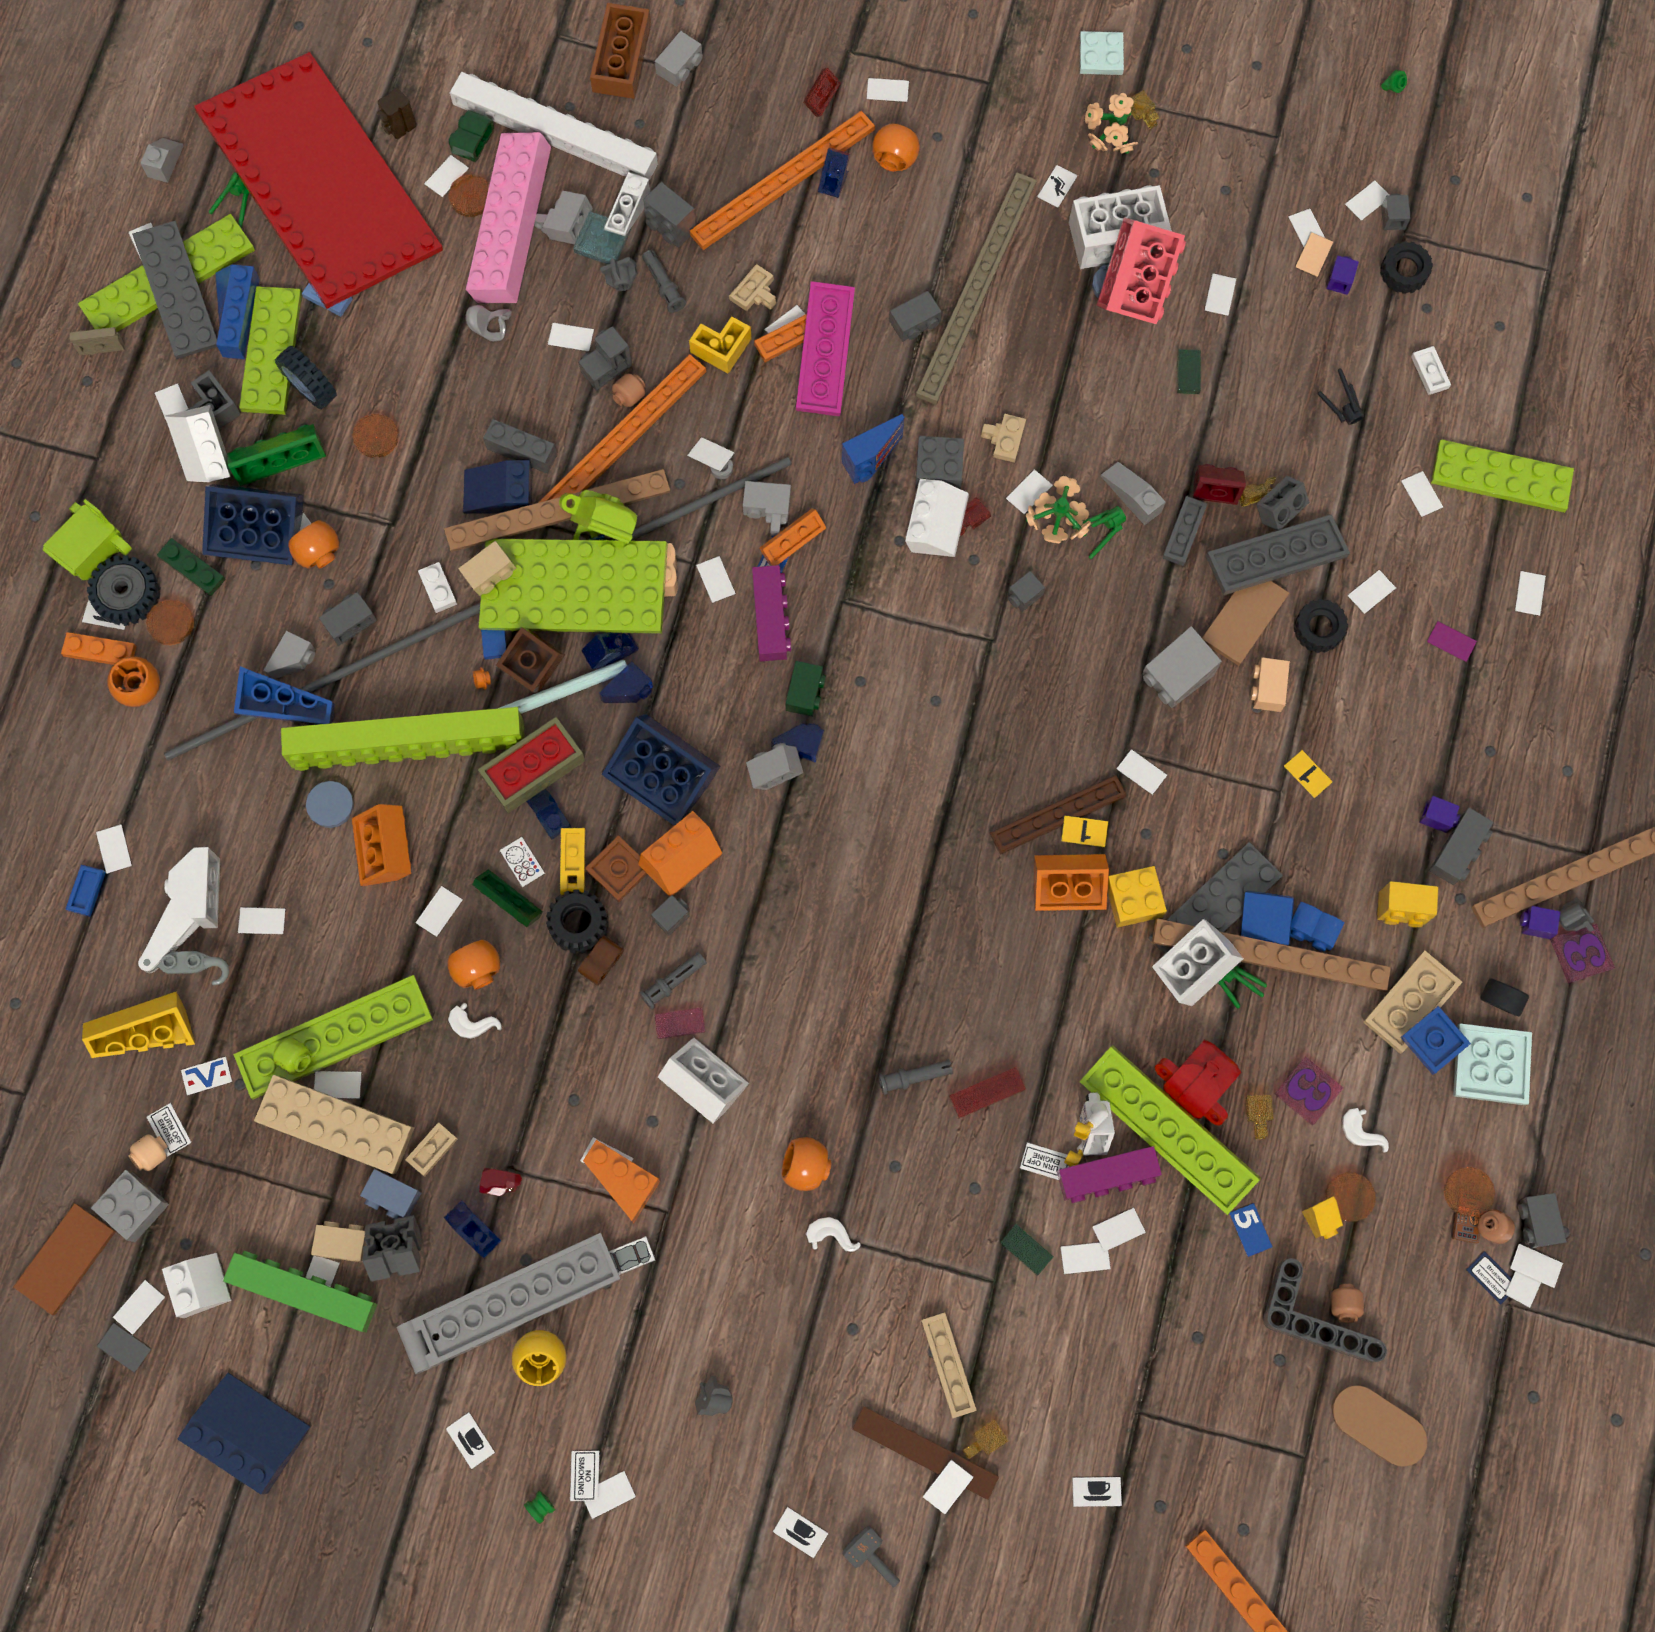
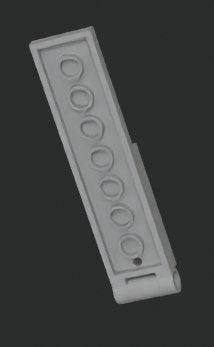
M599 1233L399 1325L397 1330L415 1374H419L524 1326L536 1318L608 1286L621 1278L604 1238ZM436 1334H439L440 1337L436 1341L434 1337Z

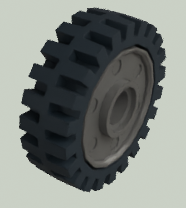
M123 555V558L114 556L113 561L110 558L106 559L104 566L100 563L97 566L99 570H93L91 573L93 579L89 578L88 580L90 587H87V592L91 605L102 618L115 625L122 623L124 626H129V622L137 624L138 619L143 621L147 618L145 616L147 613L150 615L153 613L152 607H157L158 602L156 599H160L158 591L160 590V585L153 571L142 560L140 561L135 557L131 559L129 556ZM128 587L125 593L120 594L123 588Z

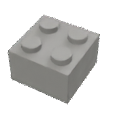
M125 1170L91 1209L123 1238L136 1242L169 1204L135 1173Z

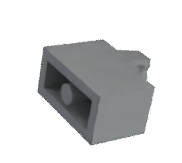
M562 191L560 198L556 201L555 209L550 208L548 215L536 214L534 224L537 229H541L543 233H546L549 239L576 245L593 207L586 195Z
M745 481L743 515L754 519L765 517L766 523H771V536H776L780 533L781 524L786 525L788 523L791 485Z

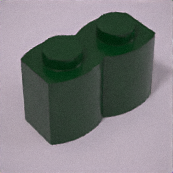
M468 110L465 115L460 117L458 122L459 128L455 133H451L448 143L452 154L476 162L493 133L494 125L491 118Z

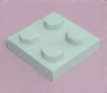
M1081 31L1080 74L1123 75V32Z

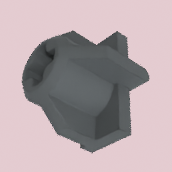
M630 257L619 261L611 258V264L600 268L601 272L605 275L606 284L618 291L630 289L637 276L636 262Z
M1578 897L1564 904L1560 911L1559 922L1565 930L1578 931L1584 927H1587L1590 932L1594 930L1592 925L1594 919Z
M711 1376L707 1383L702 1382L699 1384L701 1393L695 1401L698 1415L713 1416L718 1413L726 1414L731 1409L733 1403L731 1392L728 1386L717 1383L716 1376Z

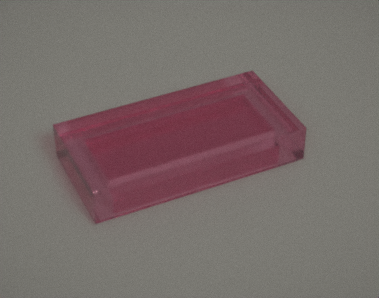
M702 1007L654 1015L658 1039L706 1032Z

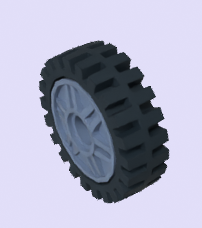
M293 346L287 347L274 360L281 373L287 377L286 379L293 384V387L318 409L322 410L337 396L336 390L327 377L297 348Z

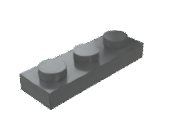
M1188 496L1185 497L1163 559L1184 566L1207 503Z

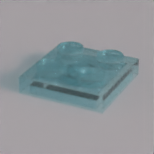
M589 212L574 245V253L609 265L611 264V258L618 261L631 229L626 236L604 230L608 217Z

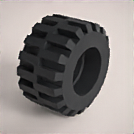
M574 890V893L566 891L564 892L565 896H557L555 904L551 903L549 906L550 912H547L546 915L549 933L554 942L564 951L570 950L574 954L577 951H580L581 954L586 953L587 949L592 951L597 942L603 936H606L608 932L609 921L605 908L595 895L591 896L588 891L584 890L583 893L579 890ZM577 910L588 912L591 915V923L585 931L570 933L565 930L564 921L570 913Z

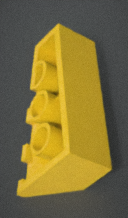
M177 991L83 1023L82 1040L91 1058L125 1054V1051L138 1050V1052L148 1051V1048L163 1046V1049L172 1048L175 1044L186 1043V1046L195 1045L189 1019Z

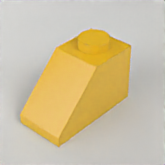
M1334 1196L1302 1211L1315 1238L1323 1236L1326 1240L1338 1234L1336 1229L1343 1226Z

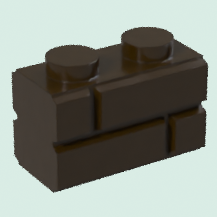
M399 88L393 89L388 93V96L385 95L378 100L380 110L377 114L383 121L381 126L388 135L392 134L395 139H400L406 135V131L410 132L416 128V121L410 102Z

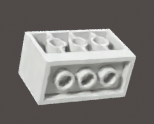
M1148 185L1141 189H1125L1118 193H1102L1095 197H1080L1077 200H1073L1069 226L1080 269L1110 263L1124 218L1172 231L1160 185Z

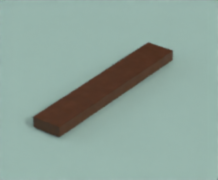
M1114 775L990 832V836L1001 855L1062 827L1064 816L1082 818L1125 798L1127 795L1117 775Z
M864 1406L852 1430L939 1475L952 1460L973 1476L966 1489L989 1500L999 1479V1476Z

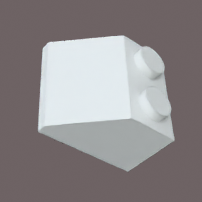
M218 1253L185 1260L162 1269L176 1317L187 1318L232 1301L227 1283L223 1282L224 1273Z

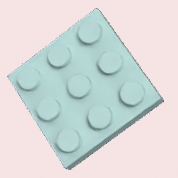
M1458 1024L1457 1028L1471 1044L1455 1057L1453 1096L1528 1105L1532 1032Z

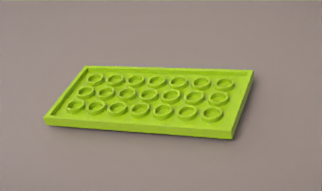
M493 539L485 542L486 548L496 541L517 569L513 571L509 578L495 584L492 591L481 595L479 629L519 631L521 627L532 631L662 633L668 548L666 541H629V544L622 541Z

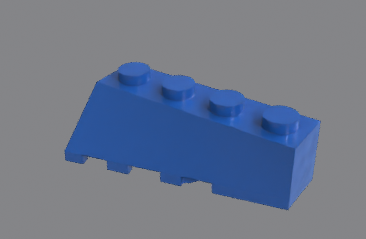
M231 264L215 273L220 326L216 346L222 357L245 359L256 286H259L260 279L253 266Z
M240 666L234 707L235 714L316 725L332 724L334 702Z

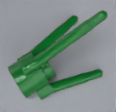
M234 172L226 188L209 210V214H213L228 192L235 196L243 194L238 225L242 228L249 191L238 174Z
M1115 506L1111 510H1106L1101 514L1083 520V524L1090 521L1092 527L1103 523L1108 529L1113 528L1089 555V559H1092L1118 531L1123 529L1121 524L1126 521V516L1120 507Z
M1236 965L1218 984L1235 1007L1239 1009L1240 1004L1225 984V981L1231 983L1235 978L1260 997H1264V993L1239 974L1264 988L1267 987V984Z

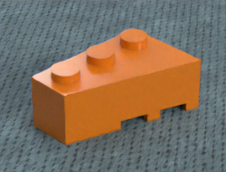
M596 1140L583 1162L630 1220L635 1223L659 1185L660 1180Z

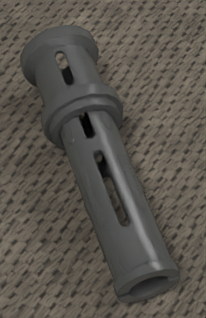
M646 251L642 255V259L658 284L660 297L665 299L670 313L680 311L686 305V300L678 293L677 284L669 279L655 251Z
M697 952L663 979L657 978L655 984L645 991L641 990L639 995L652 1010L657 1002L665 996H671L672 989L706 965L707 962ZM690 965L692 966L689 970H687V971H686L685 973H683L681 976H679L678 978H676V976H677L678 974H680L682 971H684V970H685L686 968H688ZM658 990L659 992L651 998V995Z
M947 1059L946 1061L907 1071L900 1068L897 1072L887 1075L880 1073L878 1074L881 1091L883 1095H886L888 1091L900 1088L906 1090L910 1084L949 1074L952 1075L951 1062Z

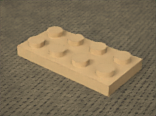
M1423 951L1363 1023L1401 1054L1408 1046L1400 1037L1437 1006L1441 1008L1462 981L1429 953Z

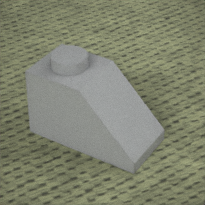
M165 138L148 144L140 163L147 177L168 183L184 145Z
M286 631L263 671L272 679L302 671L307 664L313 661L315 648L311 642Z

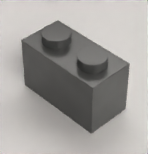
M926 291L890 310L889 322L901 341L904 342L907 339H915L926 329L931 330L937 327L941 322L942 311L929 291Z
M358 592L347 595L340 604L326 609L322 616L319 617L323 626L338 646L377 621Z
M1555 1193L1526 1197L1519 1200L1518 1212L1525 1224L1523 1231L1524 1239L1529 1244L1530 1249L1567 1243Z

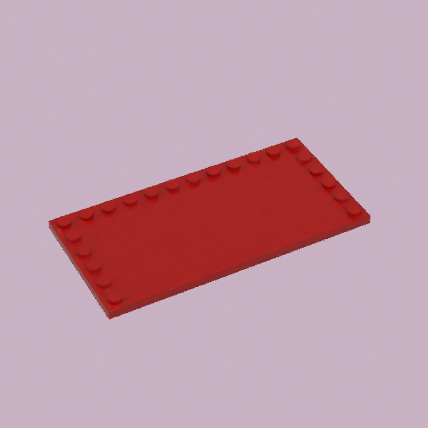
M310 52L194 106L196 113L326 309L443 251L437 237Z

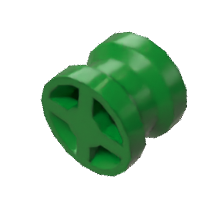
M541 1491L535 1494V1498L532 1501H527L524 1504L526 1510L539 1524L544 1521V1517L548 1513L552 1514L556 1510Z

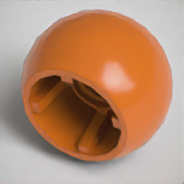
M899 124L883 126L876 133L872 144L875 160L882 168L892 172L903 171L911 167L915 163L920 150L917 135L911 129Z
M318 520L295 534L289 540L288 547L292 558L299 565L307 569L314 566L321 569L336 558L333 553L339 549L340 542L336 531L326 522Z
M131 656L120 659L112 666L108 674L107 686L110 694L119 703L128 707H140L155 698L160 687V677L157 669L151 662L141 657ZM141 682L138 688L133 689L135 683Z
M479 940L458 949L448 957L447 961L451 978L462 988L473 986L474 990L485 987L494 981L492 976L500 970L499 954L495 947L486 940Z
M800 1137L792 1140L787 1147L781 1171L783 1181L791 1188L799 1191H811L818 1188L822 1180L826 1181L830 1173L831 1159H828V1150L821 1142L813 1138Z

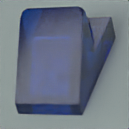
M833 148L828 149L818 192L839 198L849 173L847 170L850 158L849 153Z
M547 789L526 801L551 840L561 834V828H571V825Z

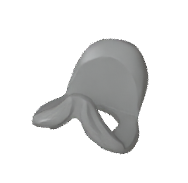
M474 305L469 307L466 312V323L472 331L487 340L500 341L504 338L506 332L505 320L511 317L512 312L508 309L491 312L483 306ZM499 317L500 332L491 333L487 331L489 322L493 318Z

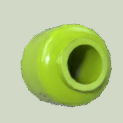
M287 1038L278 1042L274 1047L273 1061L287 1073L295 1074L302 1072L310 1063V1050L298 1040Z

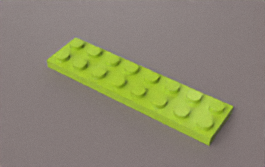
M231 214L183 241L198 284L255 251L253 245ZM143 265L78 303L94 329L115 327L116 332L158 308Z
M412 975L233 1055L250 1098L256 1099L265 1095L273 1075L296 1081L432 1021L433 1018L416 977ZM287 1038H294L307 1046L310 1050V1063L304 1071L295 1074L287 1073L278 1067L273 1061L274 1047L278 1042Z
M1113 1045L1080 1080V1083L1091 1093H1098L1101 1101H1108L1112 1112L1151 1147L1154 1146V1149L1227 1215L1260 1181L1261 1177Z

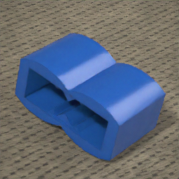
M1300 902L1292 917L1290 936L1299 941L1308 940L1312 943V947L1319 951H1330L1345 922L1322 912L1314 906Z

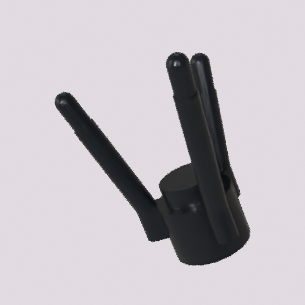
M1339 368L1338 373L1350 403L1342 407L1343 412L1341 413L1321 391L1318 392V395L1338 416L1341 423L1346 421L1348 425H1352L1362 420L1364 414L1360 408L1353 384L1348 385L1343 370Z

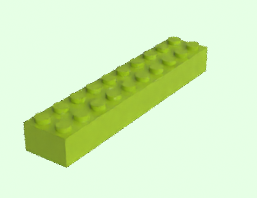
M518 707L281 728L282 756L292 768L298 771L308 770L309 767L314 766L326 769L336 764L354 766L358 762L377 764L380 760L400 762L403 758H412L413 760L426 759V756L446 758L450 756L449 754L458 753L461 756H469L473 752L480 751L485 754H492L496 750H507L525 738L524 720Z

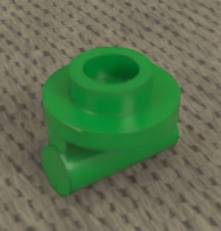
M1395 70L1381 84L1382 89L1400 93L1407 85L1406 73L1402 70Z

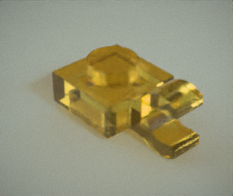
M1143 90L1130 97L1134 101L1131 107V114L1136 121L1143 118L1148 128L1152 129L1157 126L1158 123L1155 120L1159 119V116L1155 111L1156 106Z
M1269 477L1265 483L1257 486L1256 484L1246 486L1239 500L1241 506L1244 507L1259 502L1272 490L1269 485L1275 483L1276 477Z
M1246 1096L1247 1122L1255 1121V1139H1265V1137H1268L1266 1121L1273 1120L1272 1096Z
M993 1419L973 1433L976 1441L962 1451L968 1459L979 1453L982 1449L986 1455H989L1008 1442V1439L995 1419Z

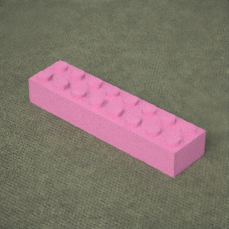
M541 132L501 133L466 286V291L477 303H517L551 146Z

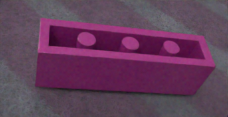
M780 565L752 567L759 662L787 660V652H791L790 638L785 637V630H789V618L784 616L783 608H788L787 594L782 595L781 588L786 587L785 573H780Z
M1154 1146L1057 1171L1064 1201L1071 1200V1203L1086 1200L1085 1196L1094 1194L1095 1198L1108 1195L1109 1190L1118 1188L1119 1192L1133 1188L1132 1184L1142 1182V1186L1156 1183V1178L1162 1175Z

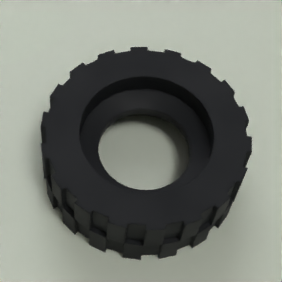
M1405 241L1395 244L1386 253L1380 267L1383 282L1390 289L1392 288L1395 292H1402L1403 294L1420 290L1432 272L1433 263L1431 262V255L1429 256L1428 251L1420 244H1415V242L1409 243ZM1403 258L1414 261L1417 265V272L1411 277L1400 275L1396 270L1397 261Z
M1318 599L1317 601H1310L1309 604L1303 606L1295 620L1294 632H1296L1297 640L1307 650H1313L1316 653H1325L1335 649L1347 633L1348 618L1344 614L1345 611L1337 603H1332L1330 600ZM1315 616L1327 617L1332 623L1330 634L1326 636L1315 635L1310 629L1311 619Z

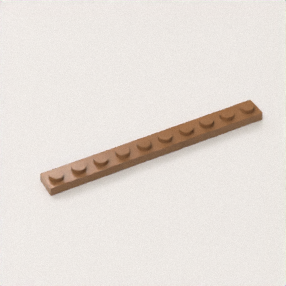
M664 469L588 489L589 491L600 494L606 493L619 498L620 502L624 505L670 493ZM581 492L573 493L576 496L581 494ZM560 497L447 527L444 528L450 552L483 544L493 539H501L568 521L571 519L572 514L560 508ZM571 499L567 500V507L572 505Z
M1655 827L1479 902L1471 908L1481 927L1484 928L1531 906H1535L1655 854Z
M1156 919L1152 943L1173 948L1195 926ZM1220 932L1244 958L1241 962L1379 991H1387L1391 967Z

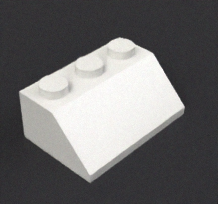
M211 405L165 415L187 481L211 482L230 477L231 470L227 462V453Z
M919 480L905 540L911 552L955 557L969 498L967 492L943 481Z
M1203 919L1152 967L1179 1003L1193 1006L1244 958L1223 934L1207 920Z
M695 1038L691 1039L669 1058L658 1076L661 1081L712 1123L716 1122L728 1110L749 1084Z

